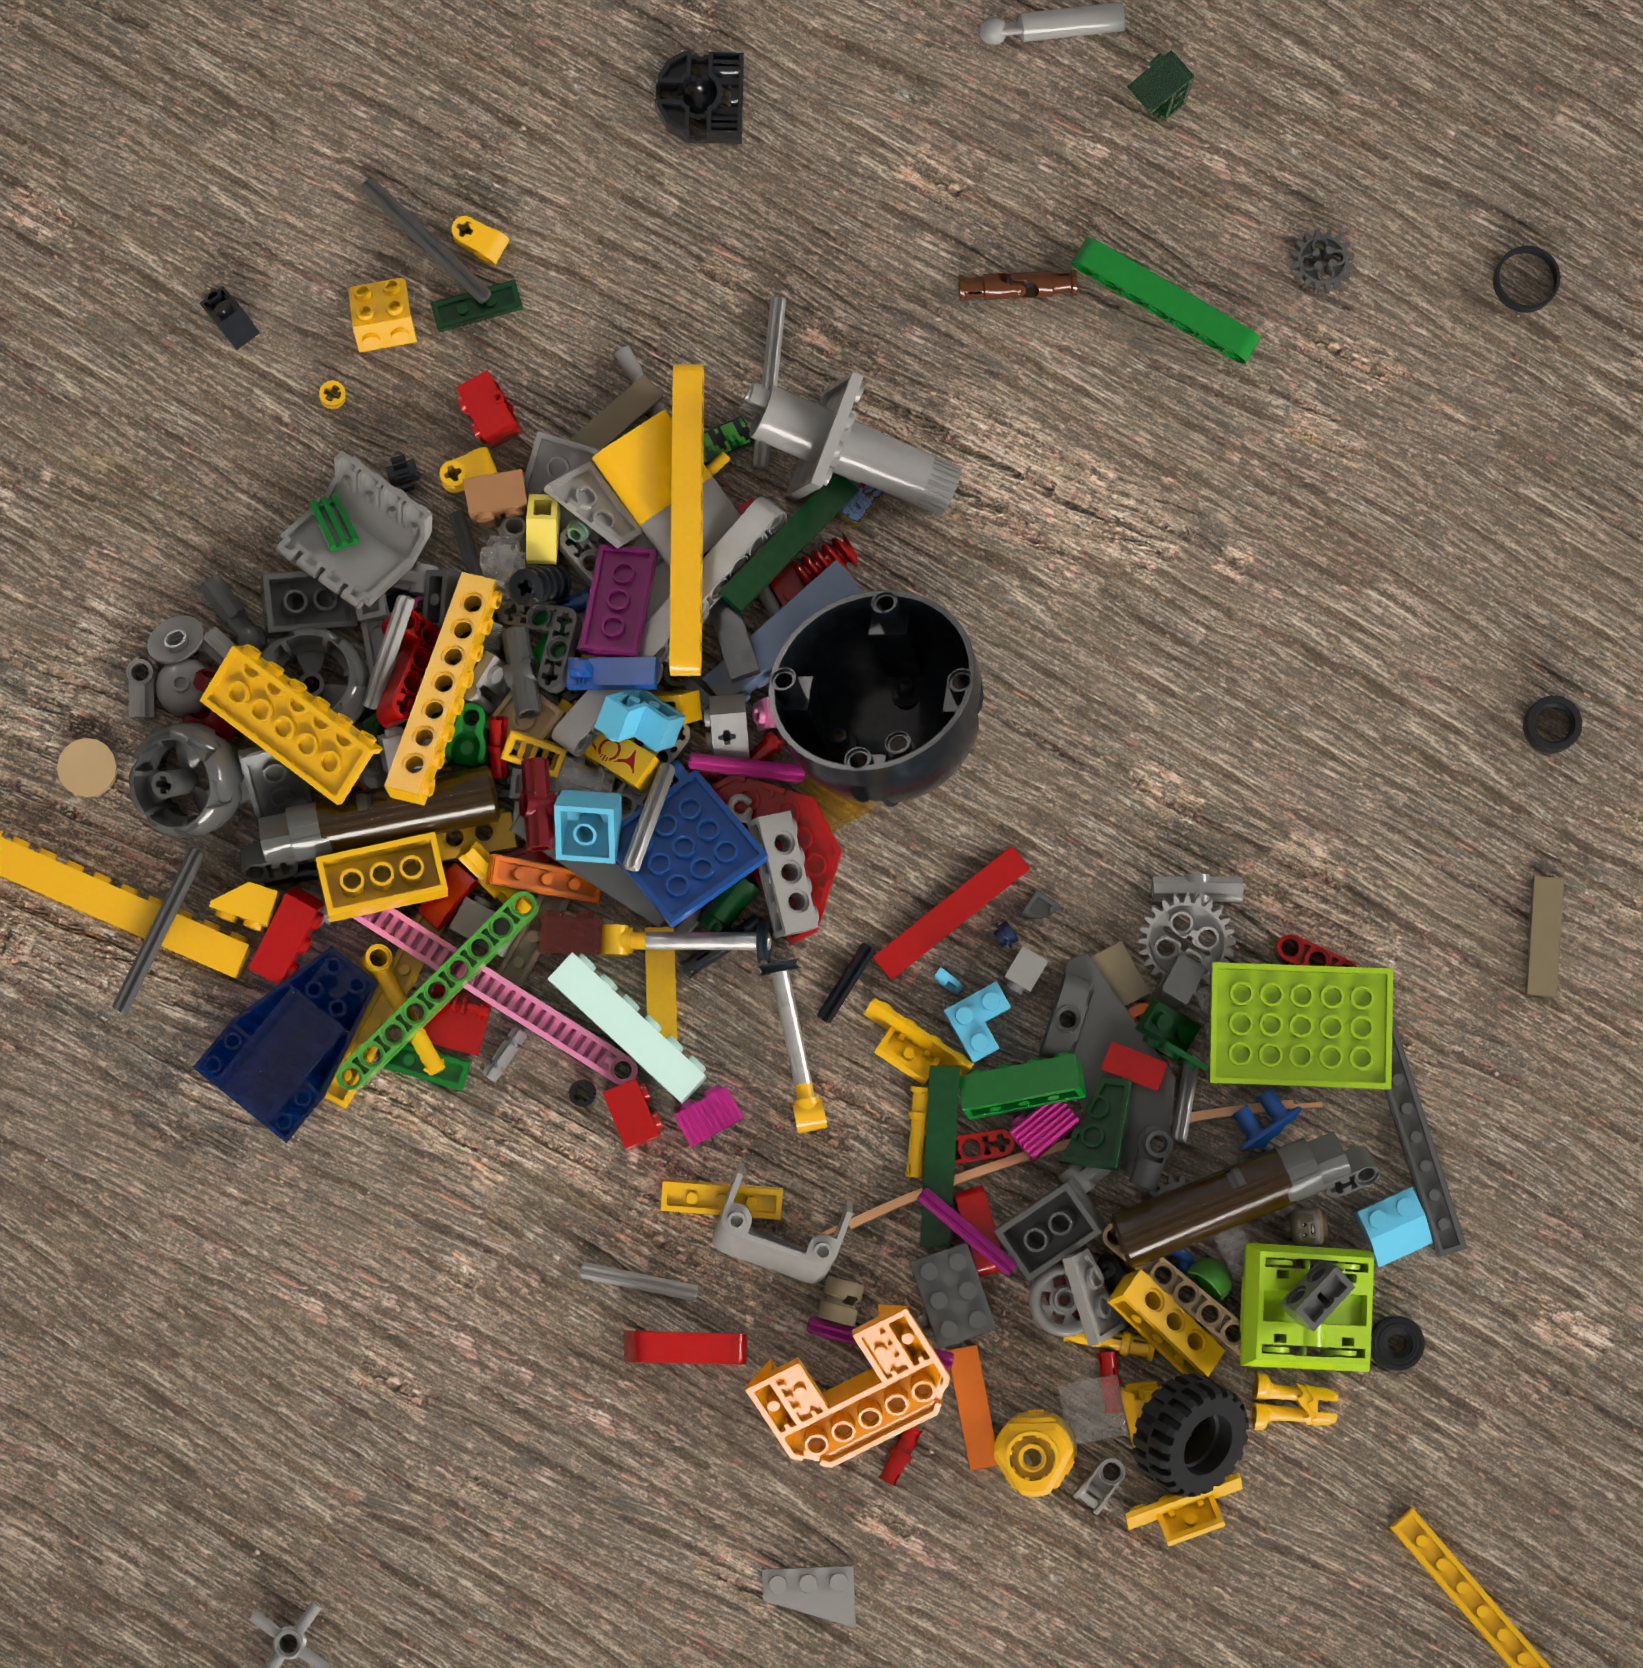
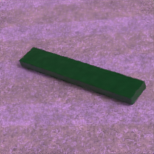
M835 473L827 486L823 485L719 590L718 595L740 614L858 494L859 489L847 478Z
M929 1065L922 1191L925 1188H929L952 1208L960 1067ZM922 1205L919 1245L922 1247L950 1248L951 1229Z

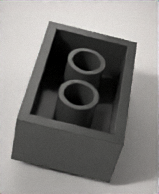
M1072 1176L1000 1224L994 1232L1026 1279L1030 1281L1101 1234L1108 1225L1078 1181Z
M967 1243L909 1262L938 1349L997 1329Z

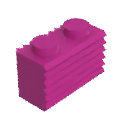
M717 1084L703 1092L705 1098L694 1103L690 1099L676 1107L679 1113L673 1116L691 1148L744 1119L727 1086L720 1088Z
M1064 1102L1038 1106L1028 1116L1022 1113L1010 1124L1012 1129L1009 1130V1134L1033 1163L1079 1125V1119Z

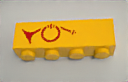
M562 698L557 707L567 714L577 701L574 700L571 704ZM603 732L581 754V756L642 794L646 792L654 780L659 764L662 763L656 757L658 752L647 749L644 743L641 747L635 744L634 737L614 742L607 739Z

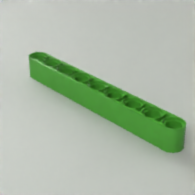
M525 891L512 895L340 1066L336 1074L338 1084L347 1090L363 1088L536 916L539 911L537 898ZM527 897L531 900V909L529 912L521 914L517 910V902L521 898ZM500 919H507L510 923V930L505 935H498L495 930L496 923ZM480 940H485L489 946L488 952L484 956L478 957L474 953V945ZM463 961L467 966V972L463 977L456 978L452 971L455 963ZM442 983L445 986V995L441 999L436 1000L431 995V989L434 984ZM415 1004H420L424 1009V1015L418 1021H414L410 1017V1009ZM398 1025L402 1030V1037L399 1041L393 1043L388 1037V1032L391 1027ZM372 1047H377L381 1053L379 1061L375 1064H371L367 1059V1052ZM351 1068L356 1069L359 1073V1080L354 1085H349L345 1079L346 1072Z

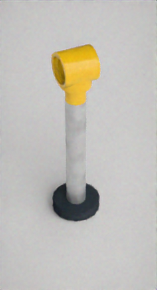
M760 919L758 920L757 932H634L633 928L628 925H600L599 956L627 957L629 954H633L634 950H756L758 963L763 959L769 963L771 958L772 934L769 919L767 923H762Z
M798 959L776 960L756 968L761 969L760 976L772 975L797 1100L793 1101L792 1104L798 1134L825 1129L828 1127L823 1102L820 1096H815L789 973L790 970L801 967L797 965Z

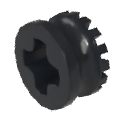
M587 1080L574 1082L569 1089L570 1100L580 1107L592 1104L596 1097L594 1085ZM579 1085L582 1088L588 1086L590 1088L588 1092L589 1100H577L575 1095L578 1092L575 1088Z

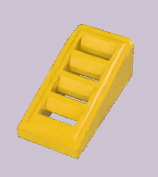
M510 730L500 759L521 766V761L526 759L522 757L527 743L533 746L528 758L535 757L539 747L544 749L541 757L547 759L549 751L555 753L549 765L550 776L557 778L567 750L560 744ZM516 739L522 741L517 756L511 754Z

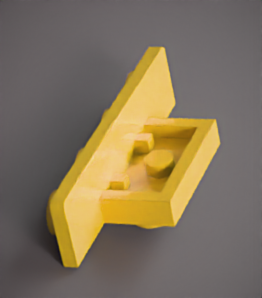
M873 998L863 1014L887 1030L874 1053L923 1086L929 1078V1065L959 1066L960 1076L967 1075L974 1065L963 1053L954 1051L945 1045L939 1037L930 1035L918 1027L913 1020L905 1018L894 1011L886 1002Z
M1228 1474L1224 1478V1483L1220 1486H1214L1213 1491L1201 1494V1496L1182 1497L1167 1494L1159 1498L1158 1502L1150 1505L1140 1504L1134 1506L1125 1514L1127 1527L1131 1530L1158 1520L1168 1547L1224 1527L1225 1522L1215 1499L1243 1489L1240 1474Z

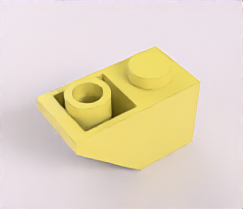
M529 494L526 516L527 564L556 565L561 509L560 503L550 495Z

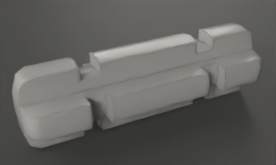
M514 1026L507 1034L509 1037L507 1041L505 1039L502 1041L491 1057V1060H493L491 1064L487 1063L482 1070V1074L493 1082L499 1079L502 1074L500 1070L508 1066L519 1050L516 1048L518 1044L522 1045L527 1038V1034L518 1027Z

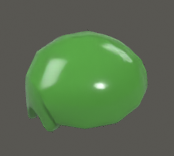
M1205 1257L1199 1259L1187 1270L1189 1273L1188 1278L1190 1280L1195 1279L1198 1286L1213 1298H1219L1222 1301L1231 1291L1233 1283L1230 1271L1223 1263L1214 1258Z

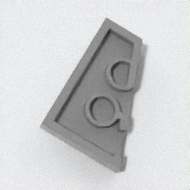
M591 461L548 483L543 489L617 549L636 539L643 532Z
M1079 1249L1063 1258L1064 1271L1070 1283L1073 1301L1077 1306L1082 1330L1086 1336L1088 1346L1098 1345L1126 1328L1127 1326L1123 1324L1124 1318L1120 1317L1119 1313L1107 1302L1111 1294L1108 1295L1103 1286L1104 1276L1089 1249Z
M853 1565L762 1569L763 1601L856 1628Z

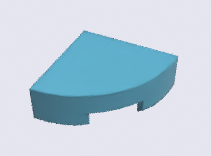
M941 967L934 975V980L954 995H958L964 987L956 978Z

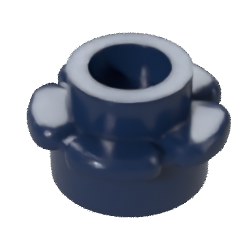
M1007 920L1001 924H995L998 929L993 933L1002 947L1008 945L1009 948H1012V944L1019 941Z

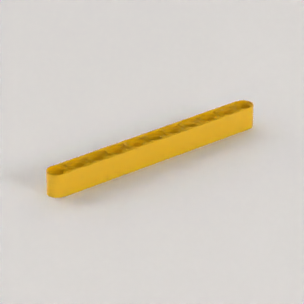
M673 364L670 676H701L703 364Z

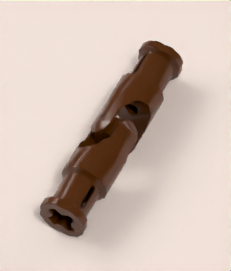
M1071 270L1070 273L1054 274L1051 271L1016 272L1013 274L990 273L983 274L982 277L967 278L964 275H959V300L964 301L965 298L983 297L984 300L1052 297L1053 294L1071 293L1072 296H1077L1076 270ZM1024 281L1032 282L1034 285L1026 289Z

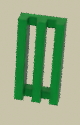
M337 493L331 494L329 499L326 496L321 497L320 502H316L315 499L309 501V508L330 552L359 544V537ZM332 506H334L349 539H346L331 508ZM320 510H325L340 542L335 543Z

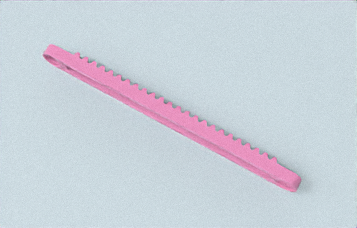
M396 909L353 917V919L436 971L458 950L452 944ZM463 961L457 962L453 966L454 976L461 978L466 974L467 966ZM487 966L464 987L469 992L612 1082L621 1085L636 1078L638 1066L630 1056ZM621 1061L628 1062L632 1068L631 1075L626 1079H620L614 1073L615 1065Z

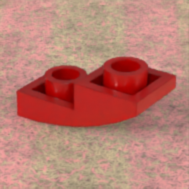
M457 863L445 873L448 897L423 902L417 911L438 932L457 914L459 910L457 905L478 886L476 880Z

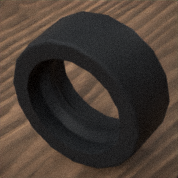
M1551 695L1541 698L1528 708L1523 718V731L1526 740L1533 748L1542 753L1555 754L1565 751L1578 740L1582 732L1583 720L1579 709L1572 701L1563 696ZM1550 707L1558 708L1568 716L1570 729L1565 738L1557 742H1550L1541 738L1537 733L1535 727L1536 718L1543 709Z

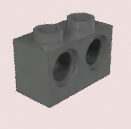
M1320 1259L1279 1304L1297 1324L1315 1331L1351 1293L1355 1286L1337 1266Z

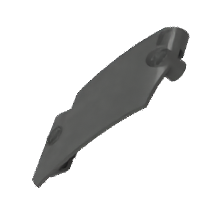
M1085 953L1069 959L1044 1033L1039 1056L1050 1059L1054 1058L1056 1054L1063 1052L1076 1054L1082 1063L1086 1091L1085 1098L1076 1099L1082 1109L1086 1112L1085 1108L1102 1077L1127 1080L1101 1070L1111 1041L1162 1060L1153 1046L1142 1040L1145 1035L1135 1029L1137 1024L1088 954ZM1069 1010L1074 1016V1022L1071 1026L1065 1028L1060 1024L1059 1016L1063 1011ZM1168 1067L1158 1091L1133 1082L1121 1155V1163L1130 1174L1128 1182L1154 1191L1157 1189L1167 1155L1172 1150L1173 1145L1170 1137V1126L1176 1077ZM1160 1135L1164 1140V1146L1160 1151L1154 1152L1150 1148V1141L1154 1136Z

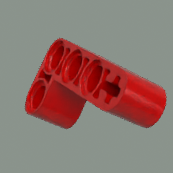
M413 609L399 647L401 651L376 710L379 723L389 729L408 720L441 631ZM391 615L382 622L381 629L383 635H385Z
M625 1330L624 1361L747 1365V1334Z

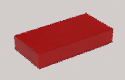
M1111 1041L1101 1070L1158 1091L1169 1063Z

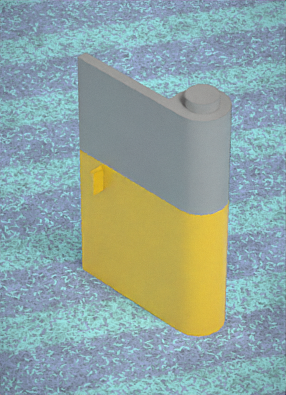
M664 409L603 448L592 457V460L670 568L672 419ZM705 465L703 481V555L717 544L740 517L738 511Z

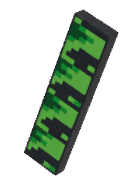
M742 416L704 432V465L712 462L722 451L730 455L754 444L755 439L749 437L750 430Z

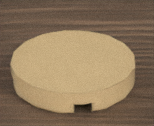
M83 738L75 740L64 748L58 758V777L65 789L76 796H100L109 790L116 780V756L107 745L97 739Z

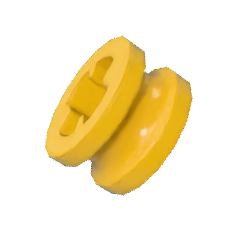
M334 380L323 383L319 390L320 402L327 409H338L345 402V388L341 383ZM333 388L337 389L338 395H341L340 398H333L332 401H328V395L325 392H331Z

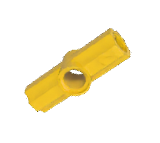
M475 838L467 842L460 849L456 857L478 878L477 881L493 898H498L504 904L512 895L521 891L486 884L490 853ZM527 897L521 898L517 902L518 912L524 914L530 911L532 906L531 900Z

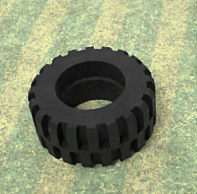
M1198 1373L1182 1374L1175 1376V1380L1170 1379L1162 1384L1163 1387L1156 1389L1151 1394V1400L1143 1405L1141 1409L1143 1411L1140 1418L1137 1417L1135 1423L1137 1430L1136 1433H1133V1445L1136 1447L1133 1448V1452L1139 1469L1146 1477L1178 1496L1196 1497L1213 1491L1214 1486H1220L1225 1482L1224 1478L1228 1474L1233 1473L1236 1468L1234 1465L1243 1456V1446L1247 1445L1248 1435L1246 1430L1249 1429V1421L1245 1417L1247 1416L1245 1406L1237 1394Z

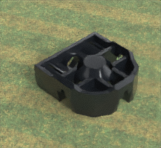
M683 51L668 59L657 77L655 99L656 112L666 130L686 143L742 144L744 53L709 52V55L698 56V54H692L691 51ZM692 64H708V76L703 75V78H697V75L692 76ZM693 84L695 90L690 95H687L684 92L685 89ZM722 86H731V107H720L723 98ZM661 91H677L678 99H661ZM690 118L698 120L707 119V135H701V137L690 135Z

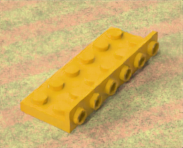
M249 644L232 646L199 701L336 805L342 804L372 755L380 754L383 749L375 743L377 739L372 734L355 728L352 725L354 722L348 716L342 713L337 714L331 710L328 701L307 692V686L304 683L287 677L280 665L272 661H266L260 656L262 653L254 646Z

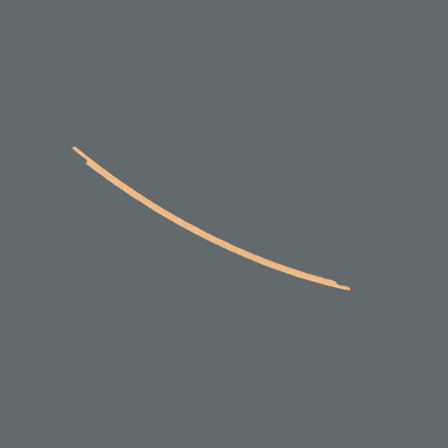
M1293 1100L1281 1101L1287 1110L1289 1108L1293 1110L1296 1107H1301L1302 1109L1323 1107L1322 1102L1294 1104ZM1261 1103L1245 1104L1249 1106L1248 1108L1253 1114L1267 1113ZM1245 1105L1192 1112L1190 1123L1232 1117V1114ZM1174 1115L1171 1116V1126H1173ZM1071 1138L1059 1141L1041 1157L1065 1151ZM1024 1152L978 1166L954 1175V1186L1031 1160ZM922 1188L851 1218L849 1222L850 1229H855L867 1222L918 1201L917 1197L922 1192ZM834 1226L822 1232L821 1234L833 1235L836 1231L837 1226Z

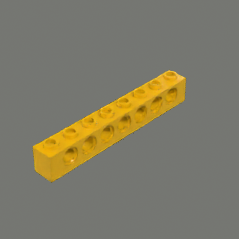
M465 572L461 573L384 784L391 798L425 806L427 797L432 796L434 792V778L437 770L441 769L444 764L446 744L453 739L455 719L463 711L464 694L466 689L472 686L474 679L473 669L476 662H479L482 658L483 641L485 636L491 633L493 626L492 616L495 609H498L502 602V592L495 579ZM481 606L477 611L469 612L471 608ZM464 633H471L466 638H460V636ZM461 659L458 664L450 665L453 660ZM452 685L448 691L440 692L443 687ZM442 712L438 718L431 719L434 713ZM433 739L430 744L421 746L424 740ZM416 766H423L419 772L411 773Z

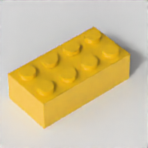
M435 832L315 857L329 923L448 897V887Z

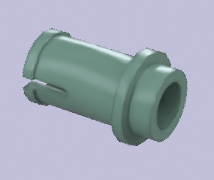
M577 517L567 525V535L572 541L581 542L588 538L591 527Z

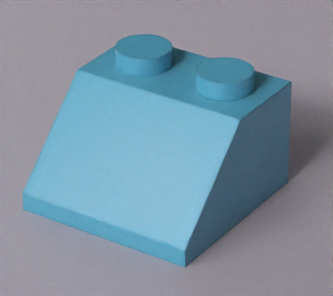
M562 790L554 804L556 860L615 864L622 824L621 794Z
M1413 1187L1405 1188L1352 1212L1369 1250L1374 1252V1261L1378 1268L1433 1243L1426 1215Z

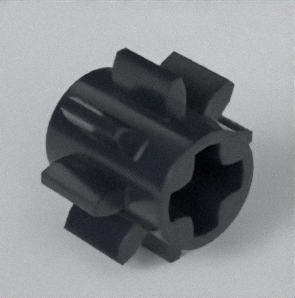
M404 454L390 458L392 465L385 467L390 484L394 487H399L404 492L414 490L413 482L420 480L414 459L406 461Z

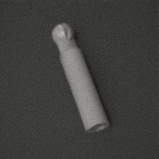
M1115 2L1020 13L1018 20L1013 22H1004L999 17L991 16L981 23L979 32L980 38L989 45H998L1004 41L1006 36L1019 35L1023 42L1121 32L1125 31V14L1123 3Z

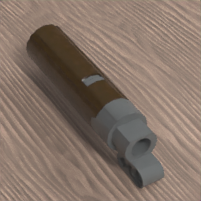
M486 765L435 776V789L432 796L427 797L425 806L391 798L383 786L349 793L344 802L336 805L328 798L286 807V813L258 818L260 843L245 846L239 853L242 879L246 883L252 882L255 884L286 879L297 873L298 862L430 832H435L436 835L499 822L501 817L500 805L492 770Z
M1333 1131L1308 1142L1305 1138H1301L1113 1213L1110 1221L1128 1265L1136 1268L1297 1203V1201L1322 1191H1326L1328 1196L1332 1198H1337L1369 1186L1379 1178L1380 1170L1367 1147L1356 1146L1344 1151Z

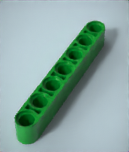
M1086 237L1071 262L1078 271L1238 363H1247L1261 339L1252 329L1096 239Z

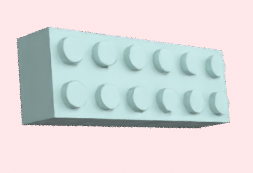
M572 952L548 977L551 984L681 1104L686 1102L707 1079L703 1073L706 1067L693 1055L687 1059L681 1053L684 1050L683 1046L675 1038L669 1035L666 1039L659 1033L662 1029L661 1026L650 1015L643 1018L637 1012L640 1007L627 994L621 998L615 992L618 989L617 985L605 974L599 977L593 972L596 969L595 965L584 954L581 953L577 957Z

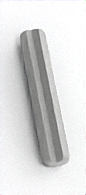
M1192 1055L1193 1057L1201 1061L1200 1057ZM1183 1065L1171 1131V1139L1175 1142L1185 1143L1187 1140L1199 1073L1198 1066L1193 1071Z

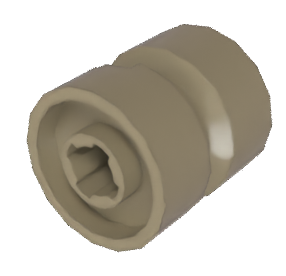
M827 1276L823 1291L827 1297L821 1300L817 1317L854 1327L858 1314L855 1304L861 1302L865 1285Z

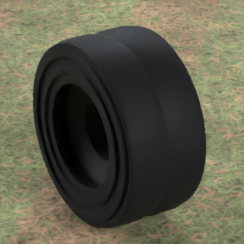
M1388 1316L1379 1320L1372 1327L1371 1357L1378 1365L1388 1370L1403 1371L1419 1362L1424 1353L1425 1339L1420 1327L1414 1321L1403 1316ZM1395 1334L1402 1336L1405 1342L1404 1348L1399 1352L1391 1351L1388 1346L1389 1338Z

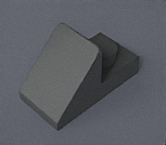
M1180 952L1150 996L1148 1003L1155 998L1178 1012L1183 1004H1188L1206 967Z

